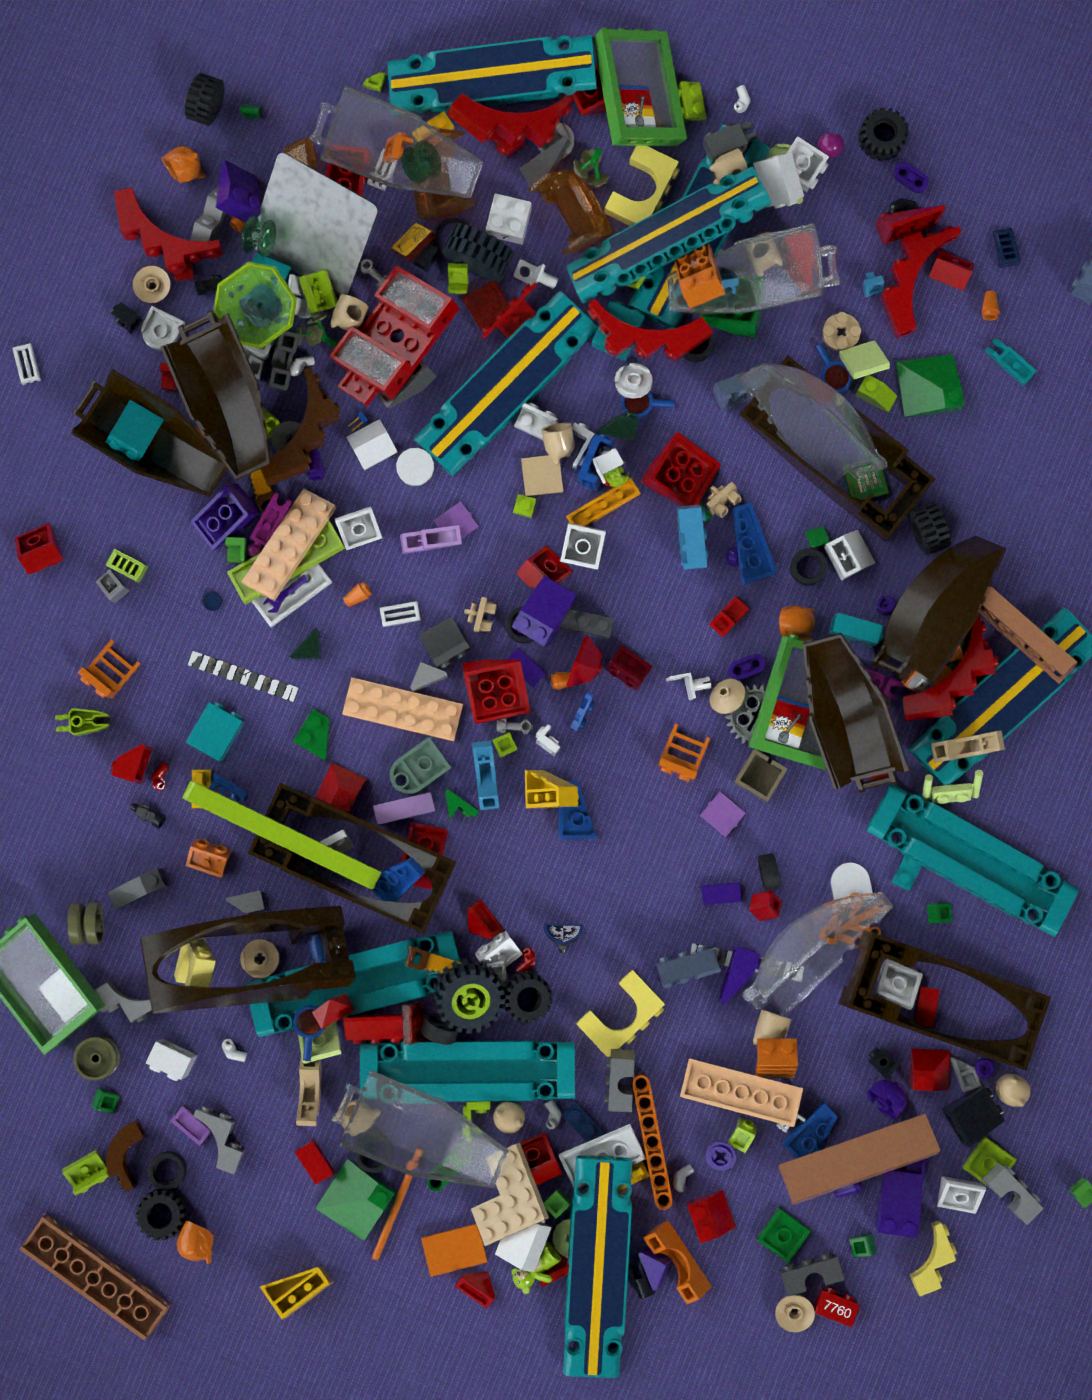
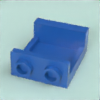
M594 434L577 476L579 485L594 491L598 490L600 484L598 476L592 474L595 467L592 459L599 456L598 450L600 448L604 450L603 446L608 447L610 450L613 449L612 441L603 434L599 436Z

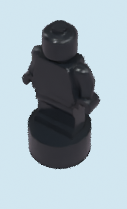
M210 275V280L202 281L201 279L194 281L197 295H204L205 292L214 290L216 293L218 283L226 277Z
M135 803L130 805V809L136 812L137 817L142 822L147 820L158 829L165 823L166 815L150 810L151 805L140 804L139 806Z

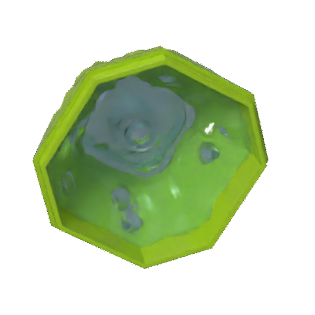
M247 262L218 283L213 311L219 320L229 313L242 345L263 348L293 327L297 298L276 267ZM260 302L263 303L262 309L258 308V304Z

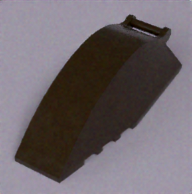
M213 310L207 312V315L185 326L183 324L178 326L182 340L163 345L161 350L189 417L200 428L203 436H206L212 448L217 451L223 459V463L236 480L271 464L269 439L259 384L229 313L225 314L218 322L216 314ZM209 322L211 323V326L189 336V332Z
M112 368L104 387L93 380L91 381V387L76 409L72 410L74 415L82 419V422L70 431L72 435L136 474L207 497L212 495L228 468L211 444L174 406ZM97 390L100 391V394L98 395L97 399L95 400L87 414L84 415L83 412L92 400L93 396L95 395ZM130 400L164 419L139 462L128 458L126 454L111 448L105 442Z
M973 536L950 547L928 564L908 586L897 603L887 625L884 640L872 661L873 666L877 668L882 667L896 674L901 680L906 679L911 670L914 669L934 682L978 619L979 613L977 611L980 604L986 600L985 592L988 586L991 587L993 583L991 578L994 571L999 569L1006 548L981 537ZM889 657L903 665L898 667L886 660Z
M842 633L803 643L810 711L809 721L834 790H838L852 781L856 782L860 793L877 786L890 783L892 785L898 784L895 771L907 773L910 772L886 700ZM884 773H888L889 775L865 782L863 781L864 778Z

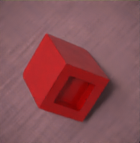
M160 363L159 371L162 373L161 389L179 391L168 364Z
M772 890L754 894L749 911L759 921L777 918L780 914L782 901Z

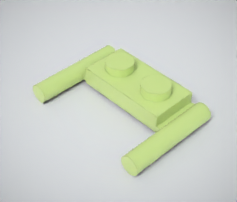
M977 770L975 772L973 784L932 787L933 776L927 774L924 780L922 799L925 802L931 800L934 804H945L948 802L970 801L971 796L978 798L983 771Z

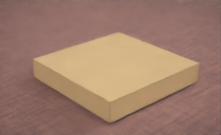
M549 455L521 458L526 496L563 493L560 462L555 465Z

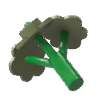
M600 148L591 149L590 151L584 150L581 153L582 159L579 162L576 159L573 160L575 174L581 178H588L589 185L594 187L603 186L609 179L608 174L599 173L598 163L601 161L602 154ZM594 168L595 175H590L588 177V171H591Z
M319 312L310 316L311 320L307 322V325L317 323V325L309 326L306 330L307 333H305V323L297 328L295 333L300 334L298 345H301L305 336V340L308 341V345L314 347L321 341L332 348L337 346L339 342L326 335L320 320L327 317L326 314L321 315Z

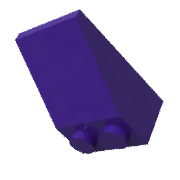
M224 159L221 165L216 208L248 224L259 216L261 212L262 196L257 178L254 174Z
M239 484L226 485L190 522L210 549L214 551L225 543L226 537L236 535L248 526L260 512Z
M543 576L520 610L512 628L543 646L551 645L577 594L547 576Z
M734 946L718 998L720 1004L725 1005L755 973V969L759 970L762 961L759 953Z
M900 1170L883 1173L875 1221L878 1233L917 1238L921 1213L923 1174Z

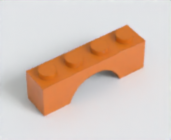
M669 1221L655 1226L643 1237L653 1254H664L672 1259L678 1272L676 1289L686 1304L700 1300L712 1287Z

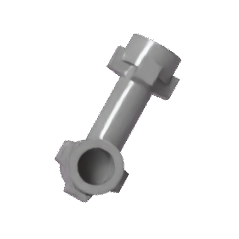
M363 259L360 262L361 272L363 274H370L378 282L376 286L380 288L388 276L385 275L383 277L374 269L372 260Z
M506 719L497 720V731L506 733V730H520L523 734H528L533 730V725L528 719H524L521 723L506 722Z

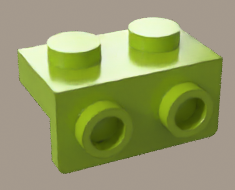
M681 81L677 84L684 122L687 120H705L706 113L700 82Z
M327 270L299 277L311 314L323 312L336 306L337 299Z
M97 1149L62 1169L63 1175L73 1187L75 1196L79 1193H85L97 1183L104 1182L109 1176L107 1164Z

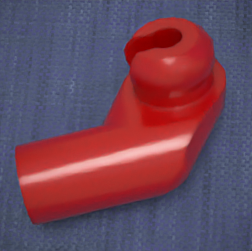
M162 762L151 776L153 787L158 791L165 788L164 774L170 769L165 762Z
M528 947L523 950V963L515 968L517 972L522 971L525 973V971L534 967L536 954L533 949Z

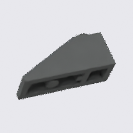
M567 136L519 168L533 190L544 188L547 185V181L551 179L571 143Z
M421 361L393 400L381 393L377 398L390 409L423 391L437 376Z
M156 868L109 891L108 894L115 910L169 885L162 869Z

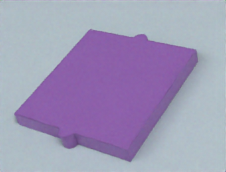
M461 501L434 520L438 528L459 525L461 539L479 527L472 518L471 512L467 511Z
M719 792L711 802H708V806L700 816L726 837L734 827L738 826L737 823L746 813L723 793Z

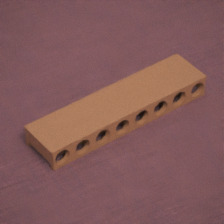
M988 586L984 595L986 600L980 604L977 612L1053 680L1060 684L1069 673L1073 672L1077 661L993 587ZM1056 670L1062 676H1056L1054 671Z
M922 1114L780 1164L778 1169L781 1172L793 1206L937 1155L941 1150L926 1114Z
M47 1213L42 1216L37 1226L19 1249L144 1341L151 1335L172 1305Z

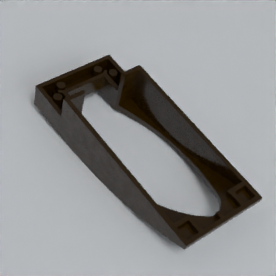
M788 355L739 415L802 475L884 541L891 536L936 479L906 456L909 452L906 447ZM785 388L807 396L840 415L865 437L875 449L889 473L905 485L904 489L886 511L870 500L873 494H869L864 501L849 496L791 450L770 412L768 397L771 391Z
M279 783L265 816L284 825L289 811L292 809L308 817L337 819L367 828L394 843L411 858L413 857L429 877L432 884V893L427 899L416 903L384 901L353 893L320 876L294 852L257 834L247 854L424 934L456 861L283 783Z
M329 906L249 914L188 925L141 937L140 942L152 1014L306 999L312 990L350 987L356 979L353 960H349L343 931L345 922L342 907ZM289 931L291 944L295 945L301 936L320 934L325 962L313 963L283 978L237 987H197L172 984L161 979L157 973L160 963L171 953L198 938Z
M863 930L858 945L860 952L856 964H854L848 986H844L838 1004L1027 1071L1051 999L1050 996L919 948ZM886 958L910 967H915L916 962L932 963L964 973L988 986L1015 1006L1028 1023L1027 1031L1019 1038L1010 1040H980L951 1036L923 1027L900 1014V1005L871 995L883 959Z

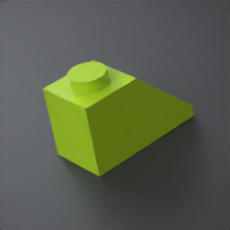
M870 375L865 376L855 394L858 398L889 413L897 398V395L885 383Z

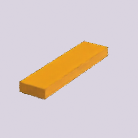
M630 477L621 487L610 489L568 514L566 518L569 523L588 526L641 493Z

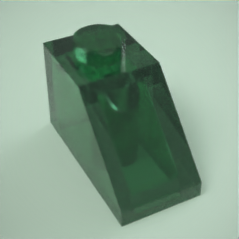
M632 411L621 412L600 425L597 433L634 441L640 416H636V413Z

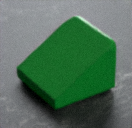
M242 104L239 111L243 118L261 119L262 106Z
M823 526L805 532L810 548L816 549L830 542Z
M951 902L927 904L928 922H952Z
M98 1088L92 1107L95 1110L114 1114L120 1095Z
M872 1233L849 1239L854 1258L872 1256L877 1252Z

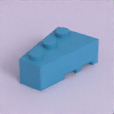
M700 505L678 506L677 518L681 564L684 570L706 568L708 548L705 547L707 531L706 528H703V521L706 520L705 509L701 510Z

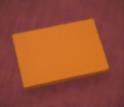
M476 1223L421 1237L430 1277L488 1262L483 1240Z

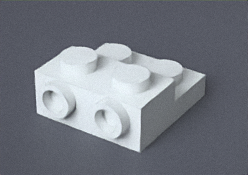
M797 136L788 152L792 153L801 187L807 192L809 188L813 190L819 181L816 178L819 172L821 174L825 172L829 165L826 163L829 156Z
M886 959L882 964L874 995L911 1010L923 974L912 967H905L897 962Z

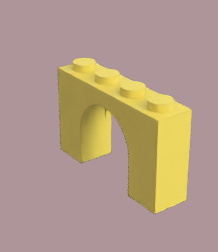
M636 146L630 157L629 165L649 174L656 183V191L649 199L644 201H633L613 191L605 206L604 214L632 226L660 211L663 205L661 200L664 195H668L672 187L669 185L672 178L676 179L679 174V161L648 146Z
M198 938L181 947L174 973L176 982L185 983L186 986H210L216 961L205 938Z
M633 970L618 982L636 1003L637 1014L631 1025L620 1030L611 1029L603 1024L591 1010L576 1022L579 1028L607 1057H611V1049L622 1050L620 1047L625 1042L627 1044L632 1042L636 1037L635 1033L639 1029L643 1031L650 1024L648 1020L652 1016L657 1017L664 1011L663 1006L665 1004Z

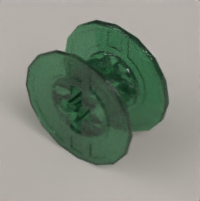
M421 140L414 147L409 146L403 150L401 157L402 168L413 182L421 184L428 177L434 178L441 172L442 163L437 149L428 141Z
M251 216L246 222L242 234L243 250L245 253H252L256 246H258L261 257L269 256L276 240L275 222L267 220L261 227L258 217Z

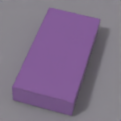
M183 1105L170 1121L200 1146L212 1131L202 1121L193 1117L194 1113Z

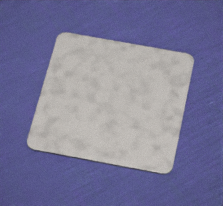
M282 152L276 158L261 205V212L253 230L251 245L272 259L290 266L293 271L302 276L327 270L334 294L339 297L341 294L348 295L378 214V208L368 199L287 153Z

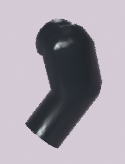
M899 198L890 204L889 213L899 212L903 208L914 210L916 201Z

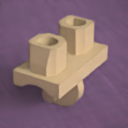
M731 482L725 488L722 485L718 489L714 486L710 487L709 490L712 494L708 496L710 501L706 505L712 516L716 514L723 518L728 513V508L725 504L730 502L735 506L742 499L737 492L736 485Z
M481 597L478 612L476 611L477 604L472 603L470 610H464V614L469 615L467 622L473 623L474 617H476L473 629L475 633H480V631L491 632L493 622L483 618L485 613L495 615L497 604L488 601L485 597Z

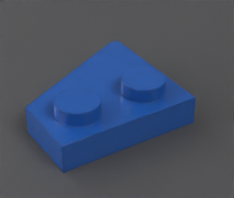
M586 693L570 727L571 730L577 732L578 729H583L587 721L584 716L587 711L591 713L595 704L592 701L594 698L593 694Z

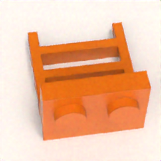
M112 639L87 669L82 667L78 671V674L82 676L80 680L87 686L92 684L99 696L102 698L106 696L110 699L115 697V694L121 690L125 682L129 680L130 676L141 665L139 661L134 666L130 665L110 647L115 643ZM107 651L130 669L126 675L103 657ZM100 660L123 678L119 684L96 666Z
M674 724L657 766L664 773L679 775L678 778L683 781H693L710 738L706 737L705 742L701 743L677 733L678 724ZM673 737H678L702 747L700 754L671 743ZM669 747L698 758L696 764L694 765L668 754Z
M757 1038V1064L754 1075L763 1078H794L798 1066L797 1039Z

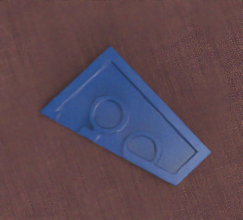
M567 781L578 787V806L558 807V839H597L578 781Z
M824 1102L805 1118V1122L802 1121L781 1142L796 1159L820 1151L824 1139L829 1135L837 1119L835 1113Z

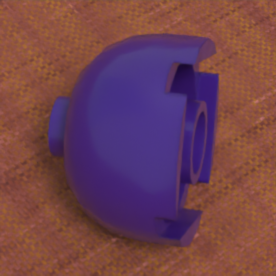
M878 1081L867 1091L870 1101L872 1103L876 1101L880 1106L878 1110L891 1119L897 1118L902 1113L907 1102L903 1086L896 1081Z

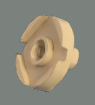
M845 312L834 314L826 320L823 326V341L833 351L854 347L861 334L859 323L853 316ZM837 329H845L846 336H838Z
M257 939L245 946L241 953L240 961L242 968L250 976L265 978L277 970L280 963V954L274 943L265 939ZM258 953H262V956L266 958L263 964L255 961V957L259 955Z

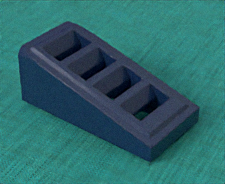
M1012 228L993 231L999 268L1019 265L1021 260ZM1008 234L1007 238H999V235ZM1001 242H1010V244L1001 245ZM1011 248V251L1003 252V249ZM1012 255L1013 258L1005 259V256Z

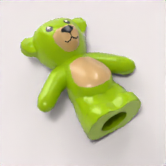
M546 1242L535 1272L512 1269L511 1274L513 1275L515 1285L524 1294H529L530 1287L535 1279L550 1283L552 1277L543 1274V1272L559 1263L561 1257L556 1249L549 1242Z

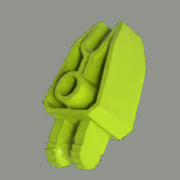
M72 708L68 714L55 715V720H69V726L56 727V732H70L74 736L100 732L111 727V725L97 724L96 721L99 718L110 717V715L94 710Z

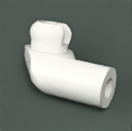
M745 85L736 88L739 100L734 104V109L738 113L745 112L751 102Z
M314 357L296 358L290 366L291 376H298L305 366L314 365Z
M225 1039L222 1043V1049L226 1057L245 1062L247 1053L237 1051L233 1041Z

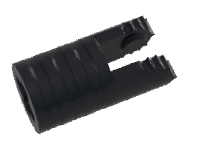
M638 1260L641 1275H636L632 1264H628V1272L639 1299H644L653 1295L655 1290H652L641 1260Z

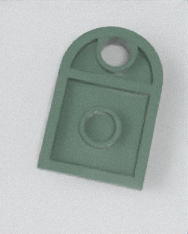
M428 737L393 763L390 769V780L398 791L405 794H414L449 771L451 766L431 738ZM399 775H404L407 778V782L403 786H399L396 783V778Z

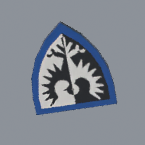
M544 924V932L548 939L559 944L560 953H566L567 945L573 943L582 935L583 925Z

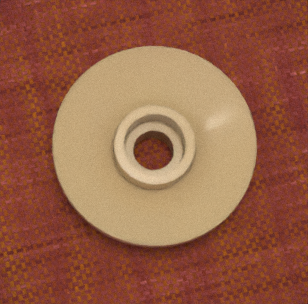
M157 266L142 268L133 279L134 293L141 301L146 303L162 301L166 298L171 288L168 274ZM151 284H156V288L150 289Z
M736 679L721 681L713 688L710 694L711 707L720 714L734 712L745 700V687Z
M801 1295L784 1297L779 1301L775 1309L778 1324L789 1332L804 1331L814 1321V1307L806 1297ZM798 1309L797 1312H792L791 1310Z

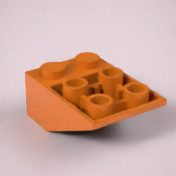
M709 242L674 260L681 293L690 309L726 294Z

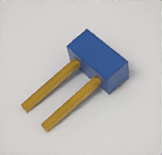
M362 411L357 414L358 418L348 425L350 427L359 418L362 422L352 429V432L362 423L366 424L369 422Z

